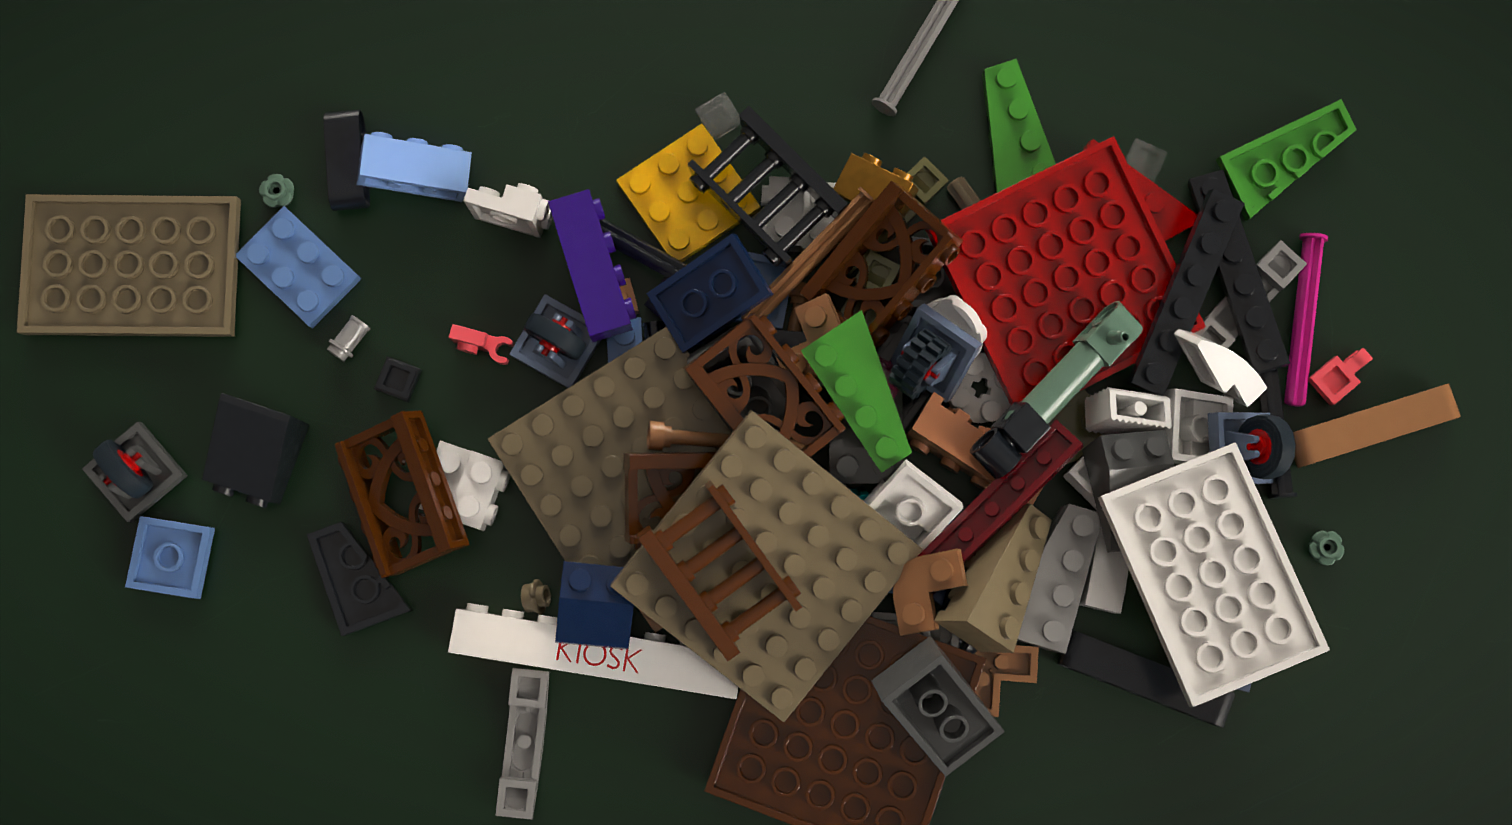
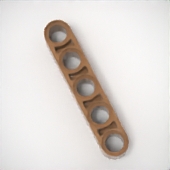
M1448 383L1293 432L1296 443L1294 461L1297 468L1461 417L1450 385Z

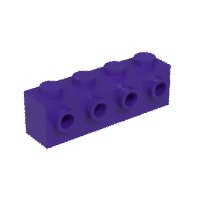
M587 189L548 201L592 343L632 331L633 328L630 320L637 317L631 298L623 299L620 286L626 285L621 265L613 266L609 253L616 252L611 233L610 231L602 232L599 220L606 217L600 198L593 200L590 190Z

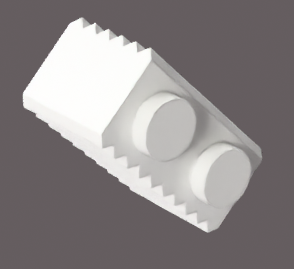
M1107 387V389L1086 397L1085 400L1086 429L1088 432L1094 431V433L1100 432L1101 434L1106 433L1109 435L1164 429L1167 431L1172 427L1170 399L1167 396Z

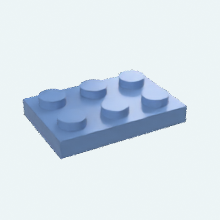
M285 206L236 253V258L312 329L361 280L345 262Z

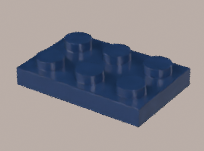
M733 233L646 293L682 353H689L773 295L740 239Z

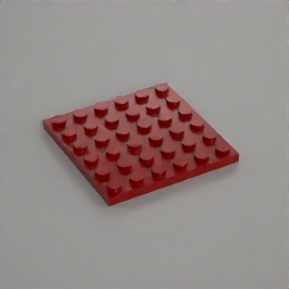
M1114 136L941 220L964 240L959 246L960 253L949 265H943V268L957 296L975 310L982 324L987 329V338L983 341L982 348L1010 405L1014 402H1021L1075 346L1072 341L1090 324L1098 313L1115 301L1122 303L1141 324L1143 330L1138 338L1110 366L1102 367L1081 390L1136 362L1173 275L1176 263ZM925 230L935 248L938 243L935 232ZM1198 313L1191 330L1192 333L1206 327L1200 313Z

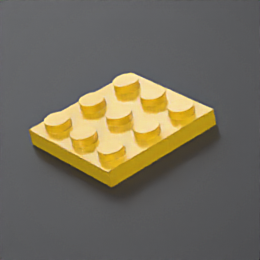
M702 123L616 180L618 186L664 252L681 262L740 224L708 191L704 194L701 193L689 180L692 174L688 163L692 159L704 169L722 152ZM731 163L713 179L727 194L742 181ZM751 192L738 203L750 217L761 210V206Z

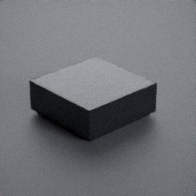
M387 356L374 389L409 403L422 370Z

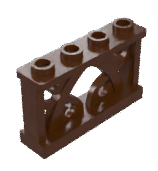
M890 181L800 293L809 301L825 293L829 295L834 293L849 298L844 314L835 307L841 323L852 317L857 302L863 301L860 311L862 310L864 317L870 309L876 312V318L868 327L876 349L888 339L890 335L888 330L897 320H903L913 308L911 303L920 292L925 293L933 286L937 279L935 275L942 266L949 265L960 253L959 246L964 240L923 206L903 186ZM906 204L924 221L915 223L908 228L900 210ZM885 229L888 231V239L896 234V238L888 243L881 244L878 240V237ZM921 230H932L937 236V246L928 255H924L921 249L925 243L929 242L928 240H912V236ZM899 247L900 274L898 283L881 288L864 289L869 275L868 265L863 257L866 251L870 249L876 252H888ZM915 262L918 263V264H921V265L916 269V271H915ZM853 267H857L860 271L855 287L851 286L857 278L849 279L847 275ZM890 300V302H889L886 306H885L884 303L882 302V301Z
M755 313L750 314L683 368L733 431L743 420L739 413L746 407L750 397V384L747 378L750 375L770 377L784 382L786 401L783 420L781 421L770 414L757 415L764 421L771 422L779 427L778 432L788 440L792 437L799 443L804 444L805 446L800 450L807 456L811 457L846 429L841 423L845 418L843 413L834 402L830 401L826 404L818 394L822 390L820 384L811 373L808 372L805 376L795 365L800 361L798 356L788 344L780 346L773 337L777 330L765 315L758 318ZM746 335L758 337L763 345L762 352L754 355L751 353L749 345L745 352L748 363H740L737 356L739 340ZM728 347L733 365L707 373L703 366ZM772 352L786 369L767 364ZM734 377H739L742 384V395L738 398H731L727 394L729 386H737L733 379ZM798 385L811 401L799 404ZM809 411H815L822 418V428L817 435L806 437L794 431L796 423L803 427L812 426L813 424L806 422L805 415Z
M401 411L378 425L344 441L335 443L338 462L344 471L350 488V497L355 503L361 519V528L368 539L374 565L382 578L400 575L410 569L470 545L422 411ZM395 431L398 438L389 447L381 438ZM368 444L376 446L383 455L382 459L378 455H367L372 460L371 467L364 450ZM407 463L410 472L405 471L401 465H406ZM392 471L402 480L414 482L417 493L414 495L409 506V519L396 513L384 503ZM420 504L422 505L425 515L423 513H419ZM409 534H411V551L407 557L402 558L399 549L407 545ZM421 536H433L436 546L421 552ZM395 537H397L400 540V548L398 547Z
M716 452L623 453L625 468V541L629 544H634V549L638 550L642 544L637 537V533L644 529L639 521L642 509L646 505L657 501L661 507L654 509L650 513L649 520L655 516H659L662 520L675 504L671 497L684 492L694 478L695 468H702L703 470ZM638 469H644L653 494L638 500ZM674 471L679 472L682 477L681 483L673 489L666 490L664 485L674 484L669 481V474Z

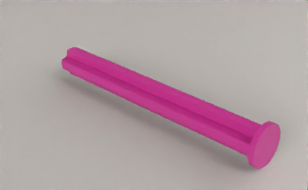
M1302 233L1299 235V239L1303 241L1301 259L1307 265L1299 272L1289 355L1290 364L1288 365L1284 398L1285 404L1289 406L1300 407L1306 404L1324 242L1328 241V236L1321 233Z

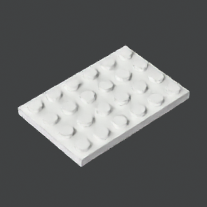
M1236 442L1098 497L1189 707H1195L1330 651Z

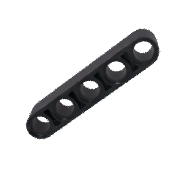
M1076 631L1071 633L1066 654L1061 653L1057 662L1062 667L1221 728L1225 726L1235 697V693L1228 692L1195 707H1189L1172 668Z

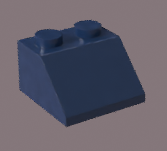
M563 562L555 643L629 649L634 605L610 587L611 582L624 567Z

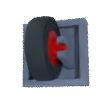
M544 294L536 310L525 323L523 332L509 355L562 386L569 388L577 383L601 340L592 343L582 314Z
M1207 413L1209 453L1236 442L1254 484L1273 483V478L1282 476L1290 468L1295 458L1296 443L1290 426L1280 417L1270 415V413Z

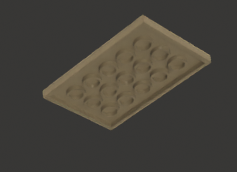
M26 194L17 333L22 335L234 337L238 273L236 253L239 251L241 200L237 196Z

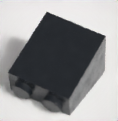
M221 393L202 480L214 483L213 491L233 497L235 491L247 494L246 502L267 508L268 502L280 505L309 424L290 415Z

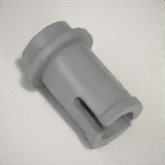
M351 315L350 320L336 338L328 341L330 345L327 350L343 362L348 357L352 358L353 354L351 352L364 335L369 332L370 328L364 322Z

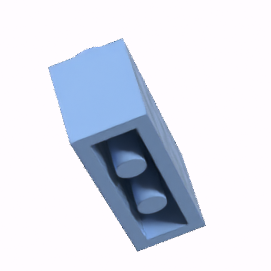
M372 132L371 135L364 134L361 144L357 185L462 202L468 188L472 152L463 151L462 147L453 144H445L442 147L428 145L427 141L418 138H409L407 141L392 139V135L384 132Z

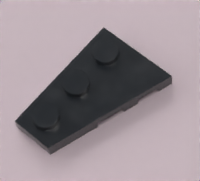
M339 522L307 534L341 636H347L413 611L389 579L380 576L373 559L345 523Z

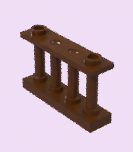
M709 481L705 484V487L712 497L665 531L660 529L654 533L648 525L637 533V537L720 652L729 661L740 653L735 643L740 639L739 634L786 600H788L795 611H798L802 606L796 597L801 592L789 576L781 579L730 508L736 502L722 484L716 488ZM722 509L734 527L688 561L681 560L676 563L668 552L674 548L672 544ZM744 539L756 557L708 593L704 590L699 594L691 583L696 578L694 574ZM763 570H766L778 588L730 623L726 620L721 624L713 613L718 609L717 604Z

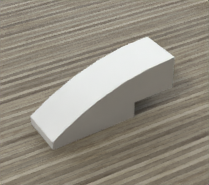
M1178 329L1174 333L1200 381L1221 391L1224 396L1232 397L1234 401L1248 407L1267 389L1259 374L1247 361L1233 351L1192 332Z
M1101 527L1079 605L1120 614L1129 569L1121 551L1107 553Z

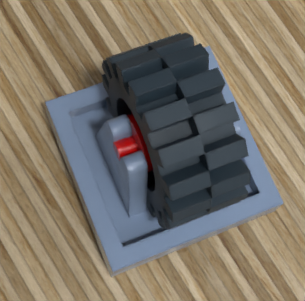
M924 303L914 313L889 362L893 365L892 373L888 378L889 383L911 399L918 398L920 393L923 394L927 389L929 392H935L943 397V402L947 403L954 397L982 343Z

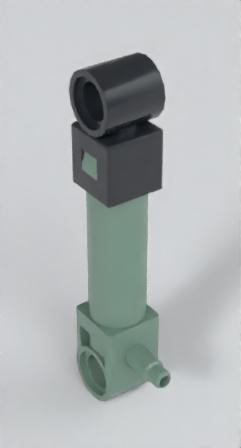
M1115 301L1105 307L1072 341L1075 346L1021 402H1014L991 426V430L983 434L974 443L970 453L994 479H999L1009 473L1020 461L1021 453H1028L1051 429L1048 425L1050 421L1102 367L1110 366L1138 338L1143 330L1141 324L1120 301Z

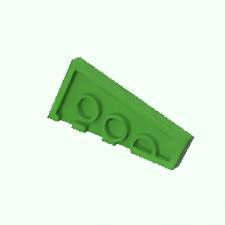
M1017 59L986 68L982 73L996 193L1056 164Z
M1342 99L1234 149L1215 160L1220 170H1224L1234 198L1245 203L1241 213L1245 221H1247L1357 129Z
M861 310L802 349L801 352L882 473L910 455L912 451Z

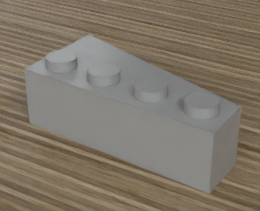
M1072 504L1061 506L1049 529L1017 641L1055 653L1066 654L1101 527L1098 512Z

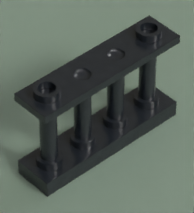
M748 106L739 115L742 127L740 129L741 134L704 169L692 159L688 163L692 174L689 180L701 193L704 194L708 191L765 248L762 253L775 267L781 264L786 269L792 263L791 257L787 252L824 217L829 218L830 216L835 219L847 207L848 203ZM758 143L767 151L764 154L766 158L727 194L713 179L750 144L754 146ZM783 167L791 175L789 178L790 182L751 218L738 203L775 168L779 170ZM807 191L816 200L813 203L815 207L776 243L762 228L798 193L804 194Z

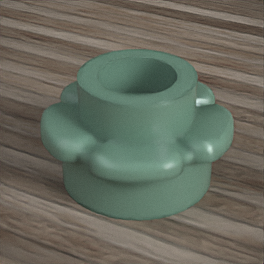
M272 174L268 176L267 181L261 183L259 193L263 196V202L267 206L273 208L283 207L292 201L294 185L289 178H284L281 174ZM279 188V193L275 194L274 189Z
M1318 531L1309 542V553L1320 564L1332 565L1335 560H1340L1344 555L1345 549L1341 545L1342 538L1334 531ZM1325 544L1330 546L1328 551L1324 549Z

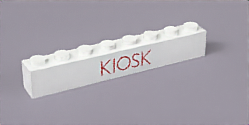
M467 603L466 610L456 609L448 649L449 653L737 699V685L681 641L680 644L665 642L666 635L645 632L644 639L630 636L628 650L555 643L557 617L538 614L537 621L523 619L524 612L503 609L501 616L489 614V606Z

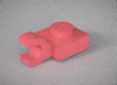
M452 324L449 338L457 344L456 349L459 351L477 355L478 350L489 352L490 357L498 364L507 365L509 363L508 358L499 356L497 353L498 348L502 345L514 346V342L508 337H495L485 332Z
M1364 348L1359 351L1356 350L1344 361L1337 355L1312 374L1308 382L1330 406L1335 405L1361 383L1354 374L1373 358Z

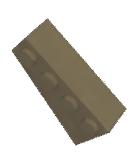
M1025 504L975 556L965 563L964 568L966 569L968 586L951 589L948 594L950 602L946 610H940L934 621L980 652L1014 653L1052 520L1032 504Z

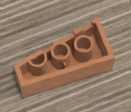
M933 392L923 404L906 433L907 439L910 440L909 446L923 455L927 456L930 452L941 459L939 464L955 474H958L959 470L972 477L970 483L984 491L995 479L970 453V449L983 434L991 429L983 426L974 427L971 425L973 421L970 419L971 416L960 408H945L941 405L944 398ZM1042 488L1026 504L1033 505Z

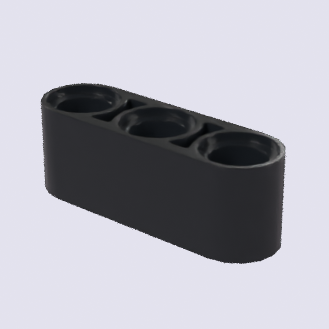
M361 110L324 113L323 122L328 197L331 209L333 211L369 208L370 188L357 185L361 144L364 134H366L363 113Z

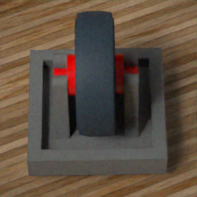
M136 422L115 441L106 440L93 451L94 459L82 468L121 516L129 523H133L188 476L141 422Z

